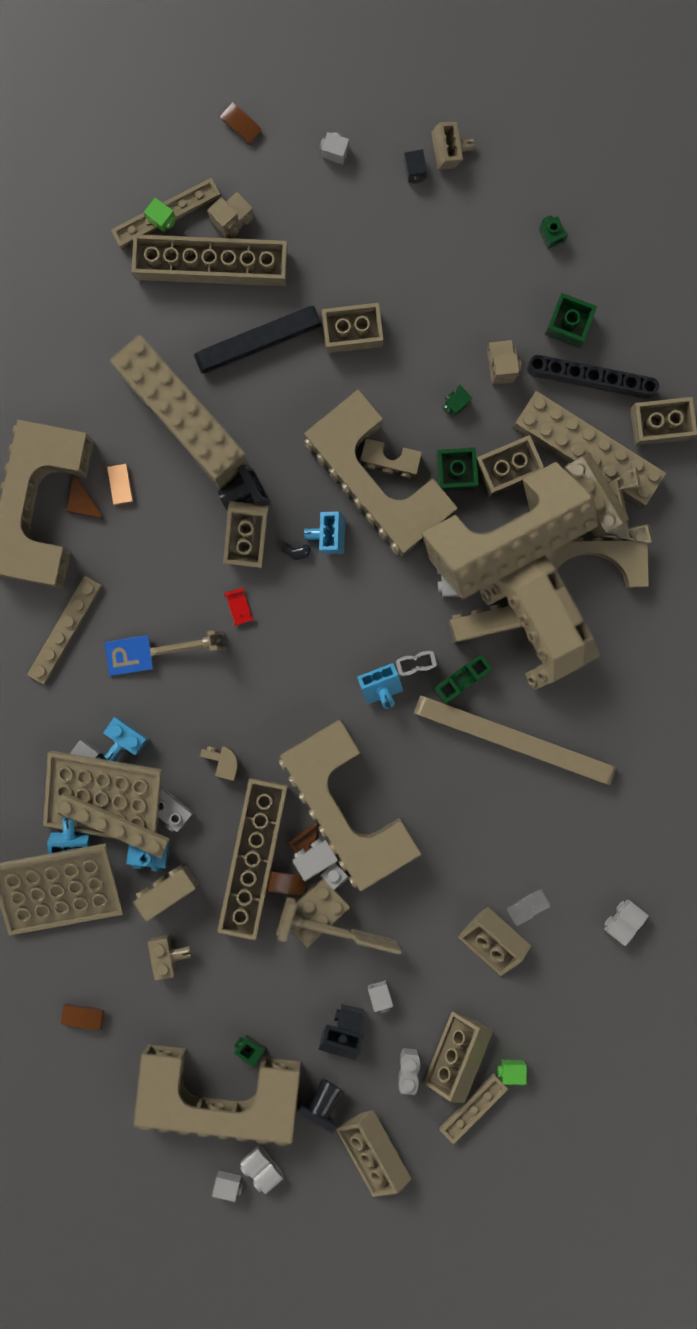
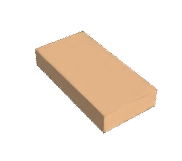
M127 464L107 467L113 504L119 505L133 502Z

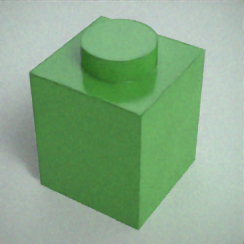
M154 198L143 212L146 220L164 233L167 229H171L175 223L174 211L157 198Z
M501 1059V1066L497 1067L498 1078H501L503 1084L526 1085L527 1065L525 1061Z

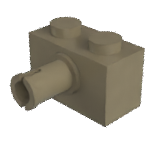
M457 121L439 122L431 132L437 170L455 169L463 160L462 152L474 151L475 143L473 138L460 140Z
M170 934L154 937L148 941L155 981L174 977L177 973L175 961L192 958L190 946L173 950Z

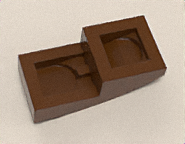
M231 103L220 116L221 120L232 131L235 130L247 144H250L262 130L234 103Z
M270 871L266 890L284 894L304 895L306 881L303 880L300 874Z
M67 1003L63 1005L61 1024L77 1028L102 1030L104 1010L90 1006L80 1007Z

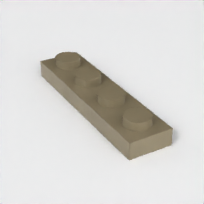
M493 1073L449 1117L439 1130L454 1144L508 1090V1087Z

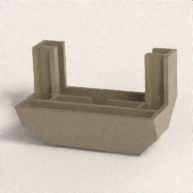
M546 555L479 590L487 606L507 596L510 606L518 617L519 623L524 627L529 641L536 649L539 659L542 660L543 663L525 673L527 681L533 690L550 684L600 657L592 635Z

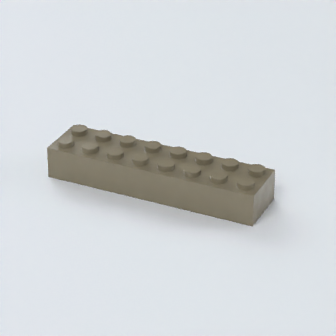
M133 234L132 274L135 280L286 286L287 241Z
M537 391L513 426L515 430L525 436L530 435L534 442L569 464L590 452L608 483L637 467L641 484L621 490L623 498L640 509L646 506L666 472Z
M249 778L217 933L256 940L288 785Z

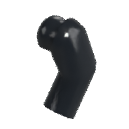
M286 543L282 552L294 560H300L310 555L311 547L304 544L302 547L293 548Z

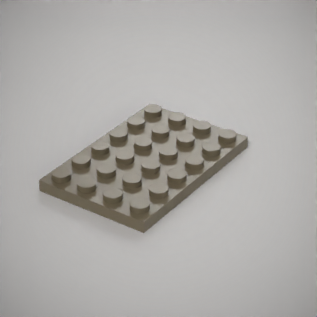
M50 751L48 752L43 826L63 829L62 819L67 816L56 812V808L61 794L65 792L157 833L162 769ZM76 820L74 822L75 832L116 839Z
M106 844L0 863V908L9 936L123 915L124 910Z

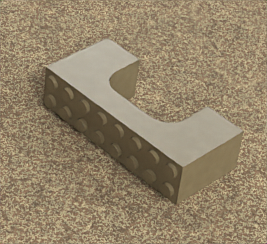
M140 334L110 360L125 383L160 418L219 489L226 488L241 475L238 470L239 467L243 465L250 467L245 453Z
M357 389L304 433L305 447L311 454L313 452L316 454L317 461L323 468L327 467L329 469V475L335 483L340 482L343 493L347 497L351 496L354 499V506L360 512L362 510L365 512L366 520L372 527L375 525L378 528L379 536L384 541L388 540L390 542V549L396 556L400 554L403 557L423 541L422 532L449 519L458 508L433 478L411 497L404 500H394L380 489L357 461L355 453L366 439L382 428L383 418Z
M17 420V424L14 425L12 431L14 436L13 444H10L8 451L10 455L9 462L5 465L6 477L5 481L1 484L0 577L64 589L71 551L64 547L35 542L30 532L31 519L39 483L46 475L58 472L87 477L94 441L85 432Z
M554 462L523 479L528 506L531 510L529 513L486 534L471 532L454 515L422 532V537L431 563L461 599H464L598 527L593 496L557 462Z
M338 720L280 755L281 760H279V763L284 771H289L291 775L289 780L293 787L298 786L301 791L299 797L304 805L308 803L310 806L309 813L312 819L319 821L321 834L324 838L328 837L331 841L329 843L330 849L334 855L338 853L340 856L339 863L344 872L349 871L351 884L354 888L358 887L362 891L420 856L421 853L400 818L371 834L359 833L349 824L329 790L328 777L336 767L358 755L360 751L342 721Z
M148 1044L141 1057L134 1126L139 1127L141 1130L155 1128L160 1132L173 1130L178 1131L179 1134L197 1133V1135L202 1137L217 1135L220 1139L234 1137L239 1141H248V1139L256 1140L258 1143H268L270 1141L282 1146L292 1143L301 1061L263 1057L257 1093L246 1101H232L198 1097L186 1089L183 1082L186 1048Z

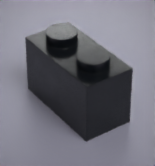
M326 1024L322 1031L318 1050L356 1060L360 1054L364 1035Z

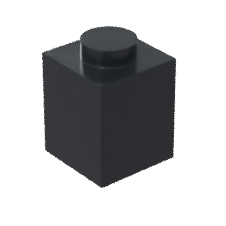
M423 149L405 152L404 166L407 181L413 183L422 182L427 177Z
M341 1004V1008L336 1010L334 1021H337V1027L360 1033L364 1009Z

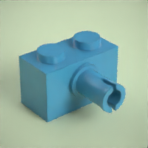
M339 511L320 512V528H305L304 533H307L304 534L305 541L319 540V550L325 554H344L345 516Z
M393 663L357 676L367 704L381 700L383 708L389 709L388 702L392 708L395 704L392 695L403 691Z
M114 717L103 732L114 740V744L104 757L110 759L109 761L116 762L124 749H127L134 755H138L149 738L119 717Z
M64 817L62 819L63 833L50 834L47 842L48 854L90 847V834L75 833V820L70 818L68 822V817Z
M168 843L162 858L129 844L127 864L132 865L131 868L143 869V866L151 867L153 871H162V868L168 867L170 843Z

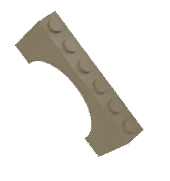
M575 538L573 541L546 554L556 571L565 561L581 555L598 556L611 562L620 571L624 579L625 589L649 587L648 543L644 541H623L622 538H611V541H603V538H592V541H584V538Z

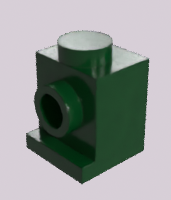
M550 215L542 220L539 231L547 249L566 241L568 234L565 232L558 216L553 218Z
M459 384L456 388V393L452 391L445 398L446 402L442 409L447 415L451 414L455 417L471 403L473 398Z
M247 1034L244 1038L240 1036L234 1044V1047H236L234 1054L251 1067H254L265 1050L263 1044L261 1045ZM249 1045L252 1049L247 1050L245 1046Z

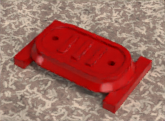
M244 587L223 593L224 597H228V605L232 617L236 621L233 622L234 626L254 620L253 616L250 617V609L246 597L242 593L245 591Z

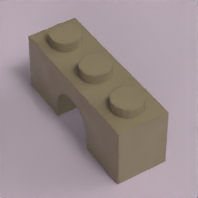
M371 439L365 440L360 461L364 468L374 470L375 468L382 469L383 473L391 475L393 472L399 473L401 477L406 479L416 478L422 452L403 447L402 454L398 459L389 460L383 454V442Z

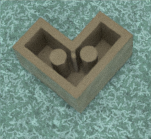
M238 192L228 201L221 197L207 210L211 225L224 238H234L239 233V229L244 224L248 225L254 216L253 208Z
M512 340L490 342L487 351L492 385L515 382L517 376H519V371L522 370L521 360L517 359L516 346H513Z

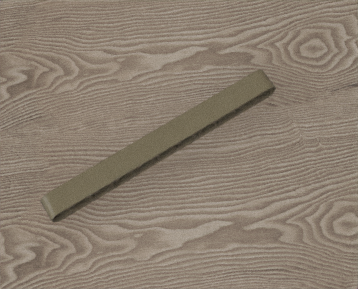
M421 695L414 714L607 785H611L617 769L615 766Z

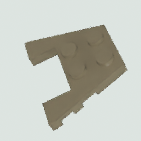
M637 467L608 483L625 512L626 507L621 489L641 484ZM628 520L600 536L615 539L622 538L631 541L638 540L646 543L654 541L650 524L630 528Z

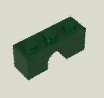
M479 654L433 689L443 703L446 704L468 686L490 672L492 667L484 656Z

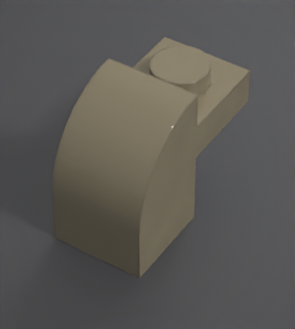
M207 746V749L201 750L200 757L219 761L215 774L216 777L236 780L239 761L236 753L231 748L222 746L221 752H218L219 748Z

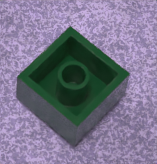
M561 293L544 335L580 348L585 340L597 306Z
M476 447L437 450V480L440 488L444 492L476 490L479 486Z

